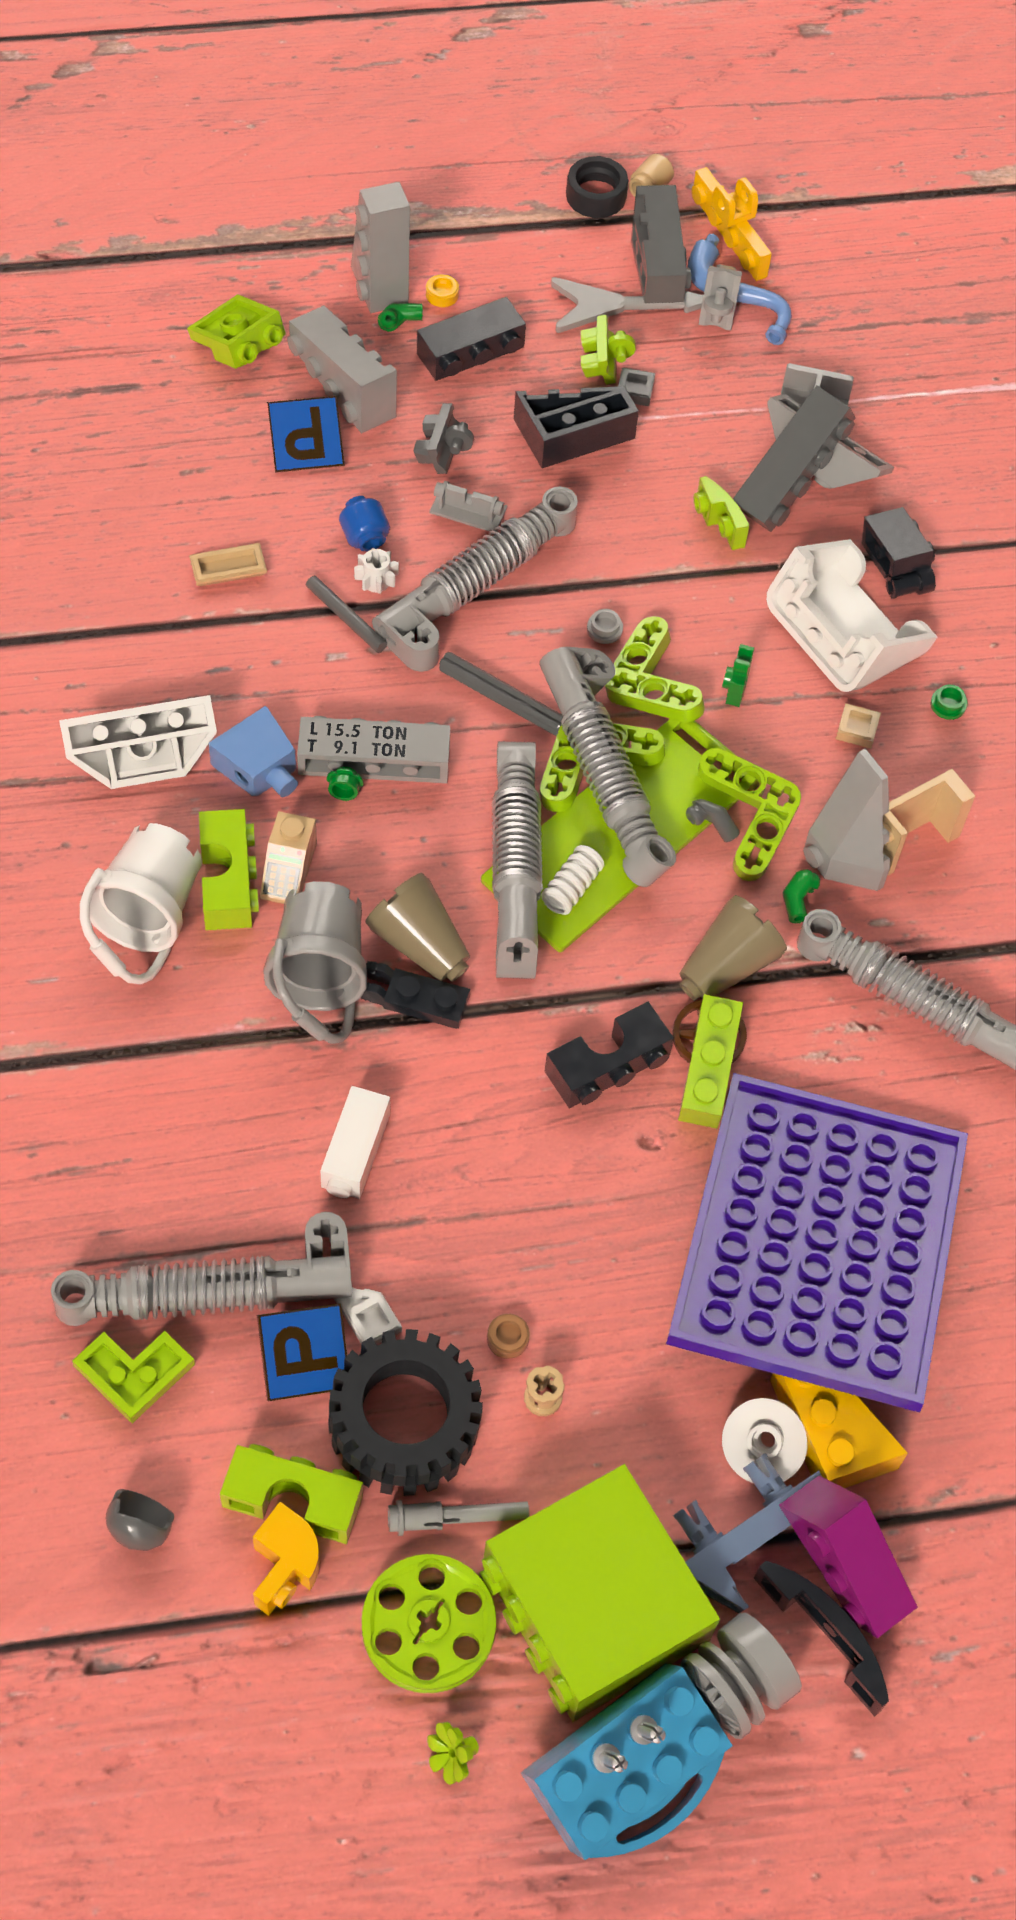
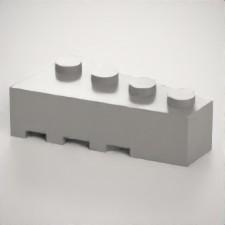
M324 305L289 321L290 336L287 338V342L291 352L295 356L299 355L305 363L310 376L317 378L323 385L327 397L337 396V403L348 423H353L362 434L396 418L397 370L391 364L385 367L380 364L382 362L381 356L375 350L367 352L364 348L363 340L357 334L349 336L347 326Z

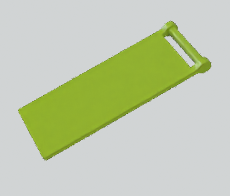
M669 718L666 723L657 729L664 737L665 756L663 760L653 766L632 764V769L635 770L639 783L642 785V790L646 793L651 806L649 815L657 830V835L665 838L675 850V854H677L712 824L704 820L701 825H695L687 819L686 810L692 806L693 801L704 799L728 810L739 799L701 780L698 774V766L702 755L675 732L683 729L706 750L720 748L732 754L734 753L696 721L681 722ZM647 745L644 750H649L652 745ZM710 764L709 771L716 773L718 768ZM732 768V772L734 773L738 770L736 768ZM751 775L741 777L742 780L739 782L741 788L749 792L754 791L759 786L757 778ZM589 786L576 796L573 805L569 809L557 812L541 826L543 884L541 894L545 888H548L549 882L554 879L558 871H561L562 865L567 862L568 857L573 854L575 848L579 845L588 846L597 851L605 865L598 872L595 880H592L589 888L585 889L583 896L579 897L577 904L572 906L569 914L562 915L553 912L545 905L542 897L537 901L538 934L558 952H563L639 886L633 883L626 875L623 868V859L626 857L625 850L622 848L615 830L610 829L602 817L603 812L599 810L600 805L596 803V798L592 795L593 791L590 790ZM492 866L482 874L481 883L494 894L492 888Z

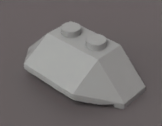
M786 394L770 397L767 402L775 439L779 437L801 407L800 404ZM847 437L845 440H839L832 450L833 456L823 469L816 471L814 480L819 485L832 489L890 474L895 467Z

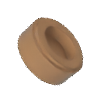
M515 1314L497 1316L488 1327L487 1343L490 1350L501 1358L511 1359L520 1356L526 1350L529 1343V1327L521 1317Z

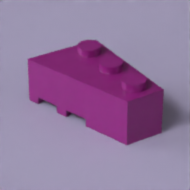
M817 1476L779 1504V1507L839 1600L842 1609L859 1629L861 1628L872 1636L879 1638L918 1608L865 1498L821 1476Z

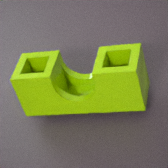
M245 809L199 812L202 864H222L229 868L222 875L202 877L205 929L252 928L251 913L259 912L258 889H250L249 880L257 879L256 856H248V847L255 846L254 823L246 824Z
M704 994L678 1121L718 1128L727 1091L743 1002Z
M250 1444L249 1448L237 1445L220 1491V1499L224 1508L264 1519L268 1505L274 1497L285 1492L297 1493L304 1497L309 1504L304 1520L311 1526L315 1535L347 1544L363 1497V1482L358 1481L357 1477L351 1472L342 1469H333L332 1472L317 1469L313 1462L302 1457L293 1456L290 1460L274 1456L272 1450L261 1445Z

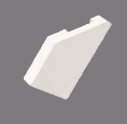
M352 1288V1297L334 1299L337 1304L341 1303L342 1313L361 1344L372 1337L376 1345L382 1343L383 1332L395 1330V1335L402 1332L400 1322L381 1292L366 1288L364 1290Z

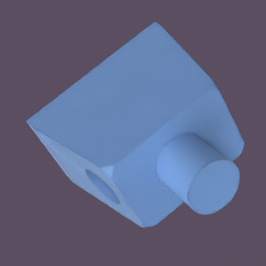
M266 706L208 743L211 765L251 796H259L272 787L281 797H286L298 785L297 780L291 775L296 769L294 747Z

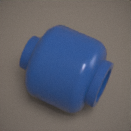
M356 496L348 500L345 504L346 507L339 515V522L348 544L354 548H360L361 551H369L372 548L377 549L382 546L390 532V525L381 503L373 498H365L364 496Z

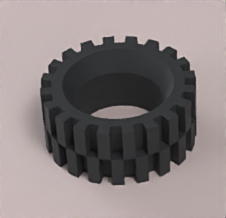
M406 1329L405 1339L396 1340L395 1330L383 1332L382 1344L376 1345L373 1338L370 1337L362 1342L361 1354L358 1355L352 1350L345 1357L344 1370L338 1368L333 1378V1390H330L328 1426L329 1434L332 1433L334 1452L336 1455L342 1453V1466L348 1472L352 1473L355 1469L360 1472L359 1481L363 1482V1485L369 1488L373 1480L381 1482L380 1493L392 1495L393 1486H403V1496H412L416 1494L417 1485L421 1484L425 1485L427 1492L437 1489L441 1477L444 1476L449 1482L457 1475L459 1464L461 1463L465 1466L471 1456L472 1447L476 1443L483 1402H479L482 1391L479 1380L472 1381L474 1368L468 1359L461 1364L458 1362L460 1350L451 1343L445 1351L439 1348L440 1337L429 1333L427 1342L418 1341V1330ZM413 1375L430 1382L442 1395L447 1408V1419L439 1431L427 1440L414 1444L391 1442L376 1433L364 1415L363 1402L369 1391L377 1383L391 1376Z

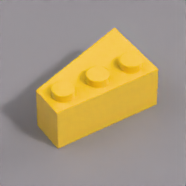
M772 1374L770 1381L778 1400L790 1406L798 1414L804 1426L808 1440L805 1462L811 1475L819 1471L823 1478L843 1488H847L900 1468L908 1452L858 1396L786 1376Z

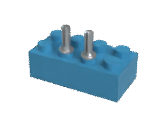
M665 1663L520 1773L570 1852L584 1860L588 1858L610 1857L641 1849L659 1840L683 1822L709 1790L719 1770L724 1753L733 1745L684 1668ZM698 1773L695 1782L686 1796L662 1821L632 1838L617 1841L616 1836L626 1828L648 1819L665 1807L679 1793L686 1782Z

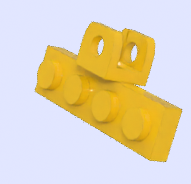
M707 167L696 170L694 185L691 188L694 202L700 205L708 216L710 224L718 229L727 247L732 248L740 259L742 267L750 272L755 281L767 278L772 253L747 221L756 217L758 207L757 191L748 179L744 177L738 179L735 192L728 194L724 186L719 184Z

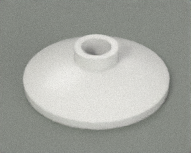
M756 1398L741 1404L728 1417L722 1434V1446L726 1460L740 1477L753 1483L752 1480L744 1472L743 1468L752 1461L759 1468L755 1460L764 1453L767 1454V1458L783 1482L791 1478L801 1468L807 1455L808 1440L800 1417L790 1406L776 1399ZM763 1432L773 1434L775 1438L774 1446L767 1447L762 1443L761 1435Z

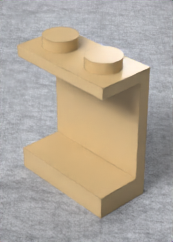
M953 769L889 802V812L883 815L884 828L889 831V842L883 845V855L890 858L888 875L895 871L907 834L929 821L947 843L960 837L975 795Z

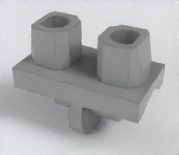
M721 264L717 265V267L709 266L698 325H715L731 331L741 282V271H736L735 267Z

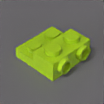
M238 294L187 328L191 340L211 348L216 361L235 369L247 363H252L258 353L272 346H277L282 341L283 336L286 335L278 310Z

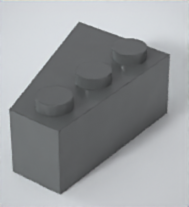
M676 185L636 186L631 245L644 303L684 302L685 288L691 287V270L686 268V249L683 246Z

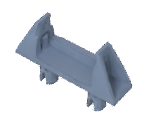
M766 1453L755 1460L759 1468L752 1461L743 1470L748 1474L765 1500L763 1506L765 1508L725 1535L722 1532L717 1534L699 1507L697 1500L686 1507L690 1516L684 1509L673 1515L696 1548L692 1551L694 1556L687 1560L686 1564L706 1596L737 1613L749 1607L737 1591L736 1584L726 1567L731 1563L734 1565L791 1526L779 1504L817 1476H821L819 1471L793 1488L791 1484L786 1486L767 1458Z

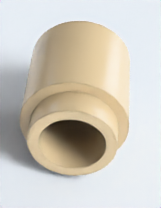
M650 155L631 175L629 182L631 194L634 197L636 196V186L667 185L674 177L671 162L662 155Z

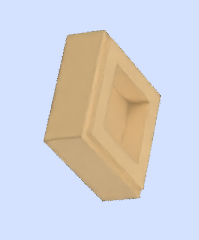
M845 703L836 739L872 748L881 712Z

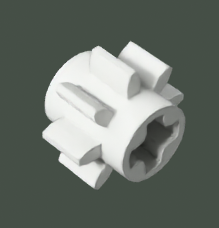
M372 548L365 555H358V566L354 567V579L362 580V590L381 594L389 586L395 587V576L399 575V563L396 561L391 562L390 551L385 552L381 549Z

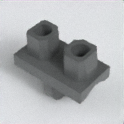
M443 403L439 414L425 415L422 423L423 432L426 438H430V440H416L413 449L418 463L433 464L437 474H447L453 454L457 455L460 451H468L472 448L475 440L473 433L468 429V424L458 422L454 418V406L452 403Z

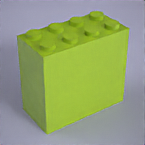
M625 1464L486 1541L484 1558L482 1559L484 1570L480 1571L481 1578L490 1594L493 1596L498 1593L505 1604L506 1609L502 1610L511 1631L515 1635L521 1632L529 1648L525 1649V1653L532 1668L537 1674L544 1672L552 1687L548 1689V1693L555 1708L560 1714L567 1712L572 1722L634 1687L665 1663L673 1664L698 1649L699 1645L703 1642H710L720 1621L715 1609Z

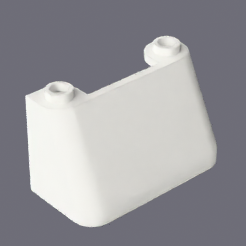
M851 539L795 547L770 585L766 598L771 613L835 687L843 692L861 689L922 656L938 638L929 626L920 620L908 621L898 630L860 588L858 583L866 571V561L861 550Z

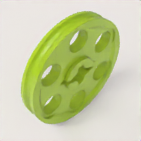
M422 1554L400 1560L391 1565L376 1579L365 1599L362 1611V1637L367 1654L376 1669L386 1679L403 1689L417 1693H439L456 1688L467 1682L480 1670L493 1646L496 1631V1612L491 1594L482 1579L471 1568L451 1557L437 1554ZM426 1568H437L443 1573L445 1580L441 1587L436 1590H429L421 1585L419 1575ZM388 1587L400 1589L405 1597L404 1603L395 1610H388L379 1602L380 1593ZM464 1592L477 1594L482 1603L480 1610L471 1615L460 1612L456 1606V1600L459 1595ZM444 1602L438 1610L436 1625L439 1629L436 1631L430 1628L426 1633L422 1634L418 1643L414 1644L420 1636L421 1621L418 1617L421 1615L428 1618L432 1613H435L439 1604ZM387 1631L397 1634L402 1642L399 1651L392 1655L382 1654L375 1644L378 1636ZM463 1636L474 1638L479 1645L478 1654L469 1660L459 1658L453 1650L455 1641ZM428 1656L436 1660L439 1665L438 1674L431 1680L419 1679L413 1672V1665L417 1659Z

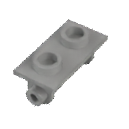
M444 481V483L437 482L435 486L434 496L436 498L430 513L490 532L492 530L495 531V528L500 525L507 510V505L499 501L497 496L491 497L475 491L473 494H468L467 489Z

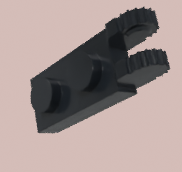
M367 961L368 979L388 984L389 987L386 991L380 985L368 982L361 999L382 1005L383 1009L459 1029L470 997V989L396 968L393 970L386 964Z

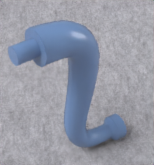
M709 234L705 240L697 241L688 260V268L691 270V281L703 292L709 266H713L719 256V251L716 247L719 243V238L715 234ZM740 282L737 302L762 306L773 310L778 315L775 325H771L765 335L770 343L774 345L783 344L787 337L786 329L792 318L791 308L787 301L772 291Z

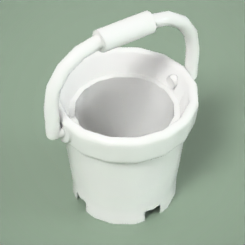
M149 823L145 831H139L140 825L135 827L129 839L106 870L97 868L94 871L80 900V923L92 953L114 977L119 976L127 983L139 985L153 980L171 951L170 947L173 946L178 938L183 925V908L195 877L202 866L201 854L198 849L193 857L192 853L186 848L190 840L185 835L171 827L157 823ZM92 925L107 938L124 947L141 952H159L152 966L147 972L140 975L130 973L126 970V965L102 939H98Z

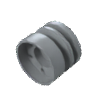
M739 1613L718 1630L717 1638L721 1649L711 1642H703L698 1648L699 1655L697 1653H689L681 1660V1667L684 1668L719 1725L735 1739H743L750 1733L752 1728L750 1723L760 1725L764 1721L766 1715L762 1703L771 1709L778 1710L798 1694L802 1687L800 1677L784 1649L757 1619L747 1613Z

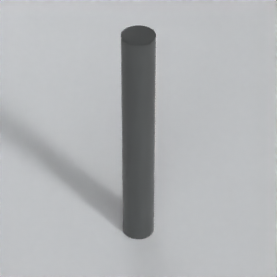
M314 575L307 580L306 587L374 651L381 653L387 647V642L317 576Z

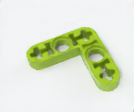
M656 616L647 617L637 625L614 662L615 676L605 685L607 697L611 702L681 722L695 721L703 715L705 710L701 690L693 685L651 674L671 640L668 623L665 619ZM635 656L647 658L641 664L629 663V660ZM654 690H660L664 692L663 695L657 699H648L645 697L647 693Z
M613 723V727L617 730L616 734L622 740L623 748L626 750V755L630 758L629 762L631 764L653 766L663 760L665 756L664 737L659 731ZM562 725L559 728L540 784L541 802L547 810L552 812H562L573 805L583 777V770L579 767L580 763L576 760L577 756L573 753L574 749L571 748V742L567 740ZM647 745H652L649 750H644ZM563 760H572L577 763L575 767L568 770L557 767L558 763ZM558 782H561L563 791L559 792L558 796H552L557 792Z
M711 748L705 751L700 759L698 774L701 780L758 809L736 851L733 861V869L738 877L746 881H755L766 872L799 807L801 793L792 782L724 749ZM716 760L722 763L721 769H718L716 773L710 772V764H714ZM732 768H736L738 770L735 772L731 783L727 780ZM745 775L754 776L759 781L760 787L755 791H745L741 788L739 779ZM766 784H769L771 788L766 799L761 796L764 793ZM783 793L789 795L788 802L784 806L777 804L778 797ZM764 822L771 823L776 827L777 835L772 839H764L759 836L756 827ZM754 846L761 849L756 860L757 865H753L751 869H748L744 866V859L750 857Z

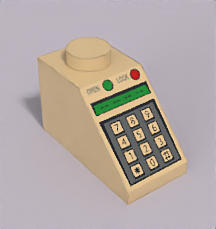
M278 811L268 843L260 899L284 904L289 891L295 888L294 895L302 892L317 844L316 819Z

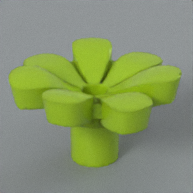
M449 1722L438 1723L436 1725L437 1734L427 1736L429 1748L437 1753L429 1758V1765L433 1772L444 1768V1781L451 1785L455 1782H461L468 1777L467 1762L473 1759V1755L478 1753L479 1746L473 1736L463 1739L461 1730L457 1727L452 1728Z

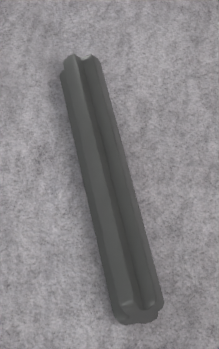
M447 652L442 657L439 663L441 672L557 736L563 718L562 714L452 652Z

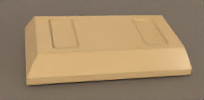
M260 543L189 555L196 585L198 586L262 576L267 573Z

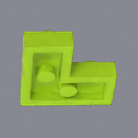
M166 1331L159 1335L135 1359H132L103 1332L72 1360L73 1366L132 1424L195 1366L194 1358Z

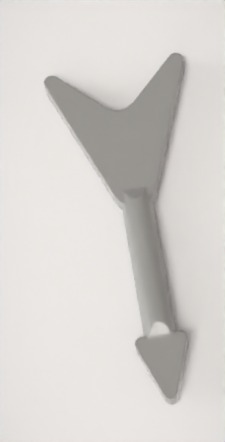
M553 277L551 280L552 288L577 305L556 323L557 333L597 321V316L607 314V317H610L624 310L684 309L685 313L701 309L704 296L685 291L684 302L644 303L643 296H623Z

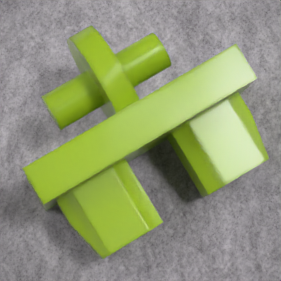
M607 314L597 316V327L581 330V342L584 352L597 351L596 353L581 356V367L585 377L590 378L602 375L606 385L616 383V361L623 363L626 361V358L634 354L636 350L635 340L622 330L617 331L616 335L609 331Z

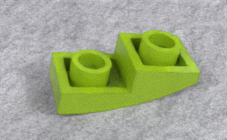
M707 476L700 477L698 492L694 493L693 497L697 513H702L707 526L718 524L719 532L723 538H727L731 550L745 548L749 530V523L733 498L721 486Z

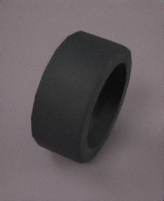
M591 156L578 160L570 167L567 175V202L573 210L587 217L606 218L618 213L624 207L627 199L629 180L626 170L618 162L602 156ZM588 181H601L611 185L614 190L596 194L586 191L580 185Z

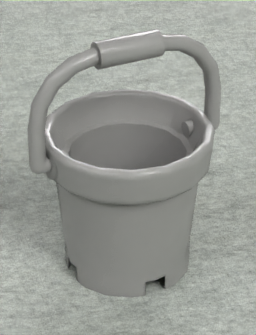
M313 881L305 884L304 892L294 895V888L289 891L285 898L277 940L265 962L263 970L264 981L271 993L276 998L282 1000L286 1009L292 1014V1020L318 1041L324 1040L330 1044L342 1043L351 1034L354 1023L355 1002L361 998L367 988L366 961L361 955L362 903L359 898H357L356 903L349 899L350 890L344 886L331 882ZM345 1007L341 1031L338 1034L330 1033L329 1029L307 1010L330 1011Z

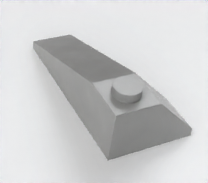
M866 748L858 752L810 828L803 851L808 864L812 868H817L824 879L878 891L884 887L890 870V858L883 855V845L889 842V831L883 825V815L889 812L888 776Z

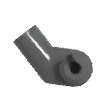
M697 799L686 810V817L692 824L701 825L704 820L713 823L724 842H730L740 834L739 829L727 810L720 805L704 799Z

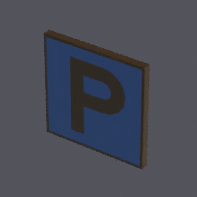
M337 396L267 402L275 473L345 466Z
M341 1303L257 1315L267 1401L321 1394L333 1390V1378L338 1368L344 1370V1360L347 1356Z

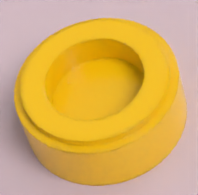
M435 275L426 283V298L429 303L436 307L452 306L459 298V284L456 279L449 275Z

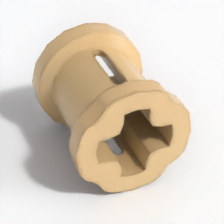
M551 1366L533 1369L526 1380L527 1388L524 1393L526 1407L531 1413L538 1416L552 1415L559 1409L562 1403L564 1391L563 1376L557 1369ZM546 1387L552 1390L551 1392L546 1391L543 1395L537 1393V1390L543 1391Z

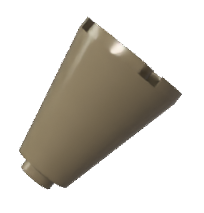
M419 873L394 890L396 894L388 901L383 899L369 914L365 923L372 932L438 980L444 981L448 978L451 982H454L469 969L466 962L470 958V954L430 879L423 873Z
M735 895L727 901L679 973L682 979L679 983L681 989L694 1001L698 998L703 1000L704 994L710 996L718 995L780 959L787 950V945L774 925L769 920L763 923L755 915L759 910L740 896Z

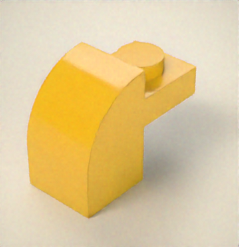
M279 1502L253 1535L254 1549L275 1564L253 1593L255 1606L268 1616L276 1606L282 1609L290 1601L297 1589V1586L294 1584L296 1580L311 1590L319 1572V1549L313 1529L301 1516L282 1502Z

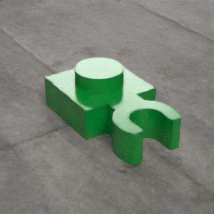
M740 644L734 667H727L722 688L728 689L725 704L740 707L750 672L754 647Z

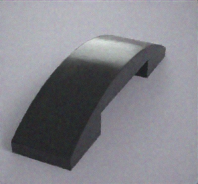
M769 1561L761 1564L754 1576L755 1581L783 1612L795 1602L803 1608L853 1665L854 1669L849 1673L844 1682L875 1717L889 1702L880 1666L859 1628L829 1595L808 1579Z

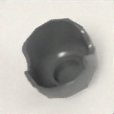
M119 1489L107 1508L105 1519L109 1532L119 1544L130 1550L149 1551L161 1546L165 1542L171 1531L174 1514L159 1502L145 1495Z

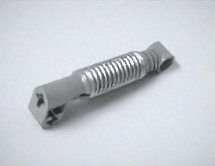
M561 486L547 490L544 493L542 502L535 506V508L518 519L513 517L501 523V527H496L495 531H490L489 535H484L483 539H478L477 543L471 544V548H465V552H459L458 556H453L452 560L442 564L440 569L437 568L434 572L426 575L421 581V586L374 617L372 624L375 632L387 642V647L410 669L422 672L434 668L439 660V631L432 621L441 615L449 616L459 610L461 606L466 605L467 602L472 601L473 598L483 593L485 589L490 588L491 585L496 584L497 581L502 580L503 577L513 572L515 568H519L521 564L532 559L537 554L538 548L554 536L559 537L570 534L576 525L578 500L575 493L569 488ZM415 633L417 634V643H415Z
M577 647L554 649L542 657L539 665L563 716L561 720L563 731L567 736V740L571 742L570 746L574 749L573 753L577 756L576 760L580 763L579 767L583 770V775L587 777L586 782L590 784L589 788L593 791L592 795L596 798V803L600 805L599 810L603 812L602 817L610 829L615 830L621 846L625 850L626 857L623 859V868L626 875L633 883L642 887H648L675 864L676 854L671 844L665 838L657 835V830L650 819L651 806L646 793L642 790V785L639 783L635 770L632 769L633 765L629 762L630 758L626 755V750L619 740L620 737L616 734L617 730L613 727L609 713L601 702H597L595 695L615 676L614 664L600 650Z
M498 741L497 744L498 790L495 791L492 801V888L494 898L498 901L499 910L496 943V978L535 979L538 956L537 901L541 897L543 884L541 801L539 793L535 789V742Z
M816 909L810 911L805 916L797 939V948L805 958L812 961H828L831 958V965L836 966L839 963V969L842 971L848 968L847 974L851 975L853 983L857 984L858 987L861 986L863 989L868 984H872L868 990L870 993L878 984L876 996L879 997L881 993L884 994V1002L891 998L893 1000L892 1006L898 1002L901 1004L899 1010H903L904 1006L908 1008L907 1015L913 1011L916 1013L915 1019H918L919 1016L924 1017L922 1020L923 1024L927 1020L931 1021L930 1028H933L935 1024L938 1025V1033L945 1029L947 1031L946 1037L951 1033L955 1035L953 1038L954 1042L957 1041L958 1044L960 1043L963 1046L973 1045L1016 1070V1025L992 1012L990 1005L984 1002V1000L981 1001L976 996H972L969 999L968 991L960 994L961 987L953 990V982L945 985V978L937 981V974L929 976L930 969L922 972V965H918L915 968L914 960L906 963L907 957L903 956L899 959V952H894L891 955V947L888 948V946L879 941L869 942L866 940L863 944L861 943L862 937L857 936L854 939V933L851 931L845 934L846 928L841 926L838 916L831 911ZM813 933H820L826 938L817 937Z
M332 1212L315 1214L309 1219L305 1228V1259L275 1261L270 1256H257L255 1261V1258L252 1256L250 1263H246L245 1258L242 1257L240 1264H237L233 1258L231 1264L227 1265V1261L223 1259L221 1265H218L214 1259L212 1266H208L207 1261L204 1260L202 1267H199L195 1261L190 1268L188 1263L185 1262L183 1268H180L179 1264L175 1263L173 1269H170V1266L166 1263L164 1270H161L160 1266L156 1264L153 1277L150 1266L147 1265L145 1267L143 1265L142 1267H131L127 1273H121V1278L117 1279L116 1273L110 1274V1279H106V1275L101 1274L99 1280H95V1275L88 1276L82 1271H65L56 1277L51 1287L56 1316L67 1325L79 1326L87 1323L92 1318H97V1312H101L102 1317H108V1311H112L113 1316H118L119 1311L123 1310L124 1316L129 1315L134 1320H143L144 1318L147 1320L151 1310L153 1318L156 1319L158 1317V1306H160L164 1318L167 1317V1312H172V1316L175 1318L177 1311H181L182 1316L185 1317L187 1310H191V1314L195 1316L196 1310L200 1309L201 1314L204 1316L206 1309H210V1312L214 1314L215 1308H220V1312L223 1314L225 1307H229L230 1312L233 1313L237 1306L241 1312L244 1311V1306H248L252 1312L254 1305H258V1309L262 1311L263 1309L267 1310V1308L273 1309L278 1303L352 1297L347 1228L343 1219ZM323 1237H329L331 1243L330 1257H323ZM74 1293L84 1295L80 1301L75 1303L64 1301L66 1297Z

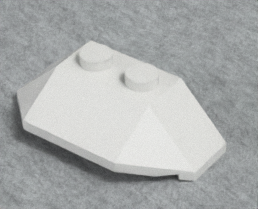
M210 695L59 720L66 758L110 789L186 776L217 733Z

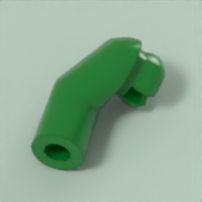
M391 303L378 316V325L382 330L390 332L396 330L405 321H422V304Z
M809 869L796 872L783 890V898L791 923L796 924L804 921L807 911L803 898L807 893H813L814 889H818L820 886L819 876L816 873H812Z

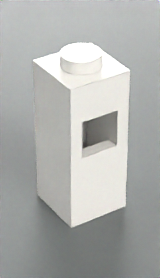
M351 1086L320 1170L321 1188H325L336 1197L348 1198L352 1196L361 1198L390 1116L389 1096Z

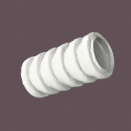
M579 845L575 848L573 854L568 857L567 862L562 865L561 871L555 874L554 879L549 882L548 888H545L541 894L543 902L550 910L562 915H567L571 912L572 906L577 904L579 897L583 896L585 889L589 888L592 880H595L598 872L605 866L600 854L584 845Z

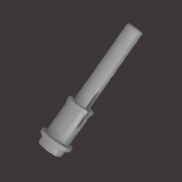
M397 1500L396 1505H388L389 1532H397L398 1536H403L404 1531L442 1530V1524L524 1520L529 1517L528 1502L442 1506L441 1501L402 1504V1500Z

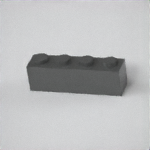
M816 385L734 496L733 500L741 511L770 532L776 526H781L790 514L789 508L796 498L803 497L809 490L812 483L811 478L816 471L823 469L829 463L833 456L832 450L839 440H845L852 432L856 417L851 408Z

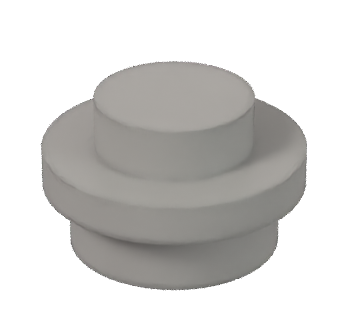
M601 609L589 618L587 632L594 641L609 644L621 637L623 623L615 611Z

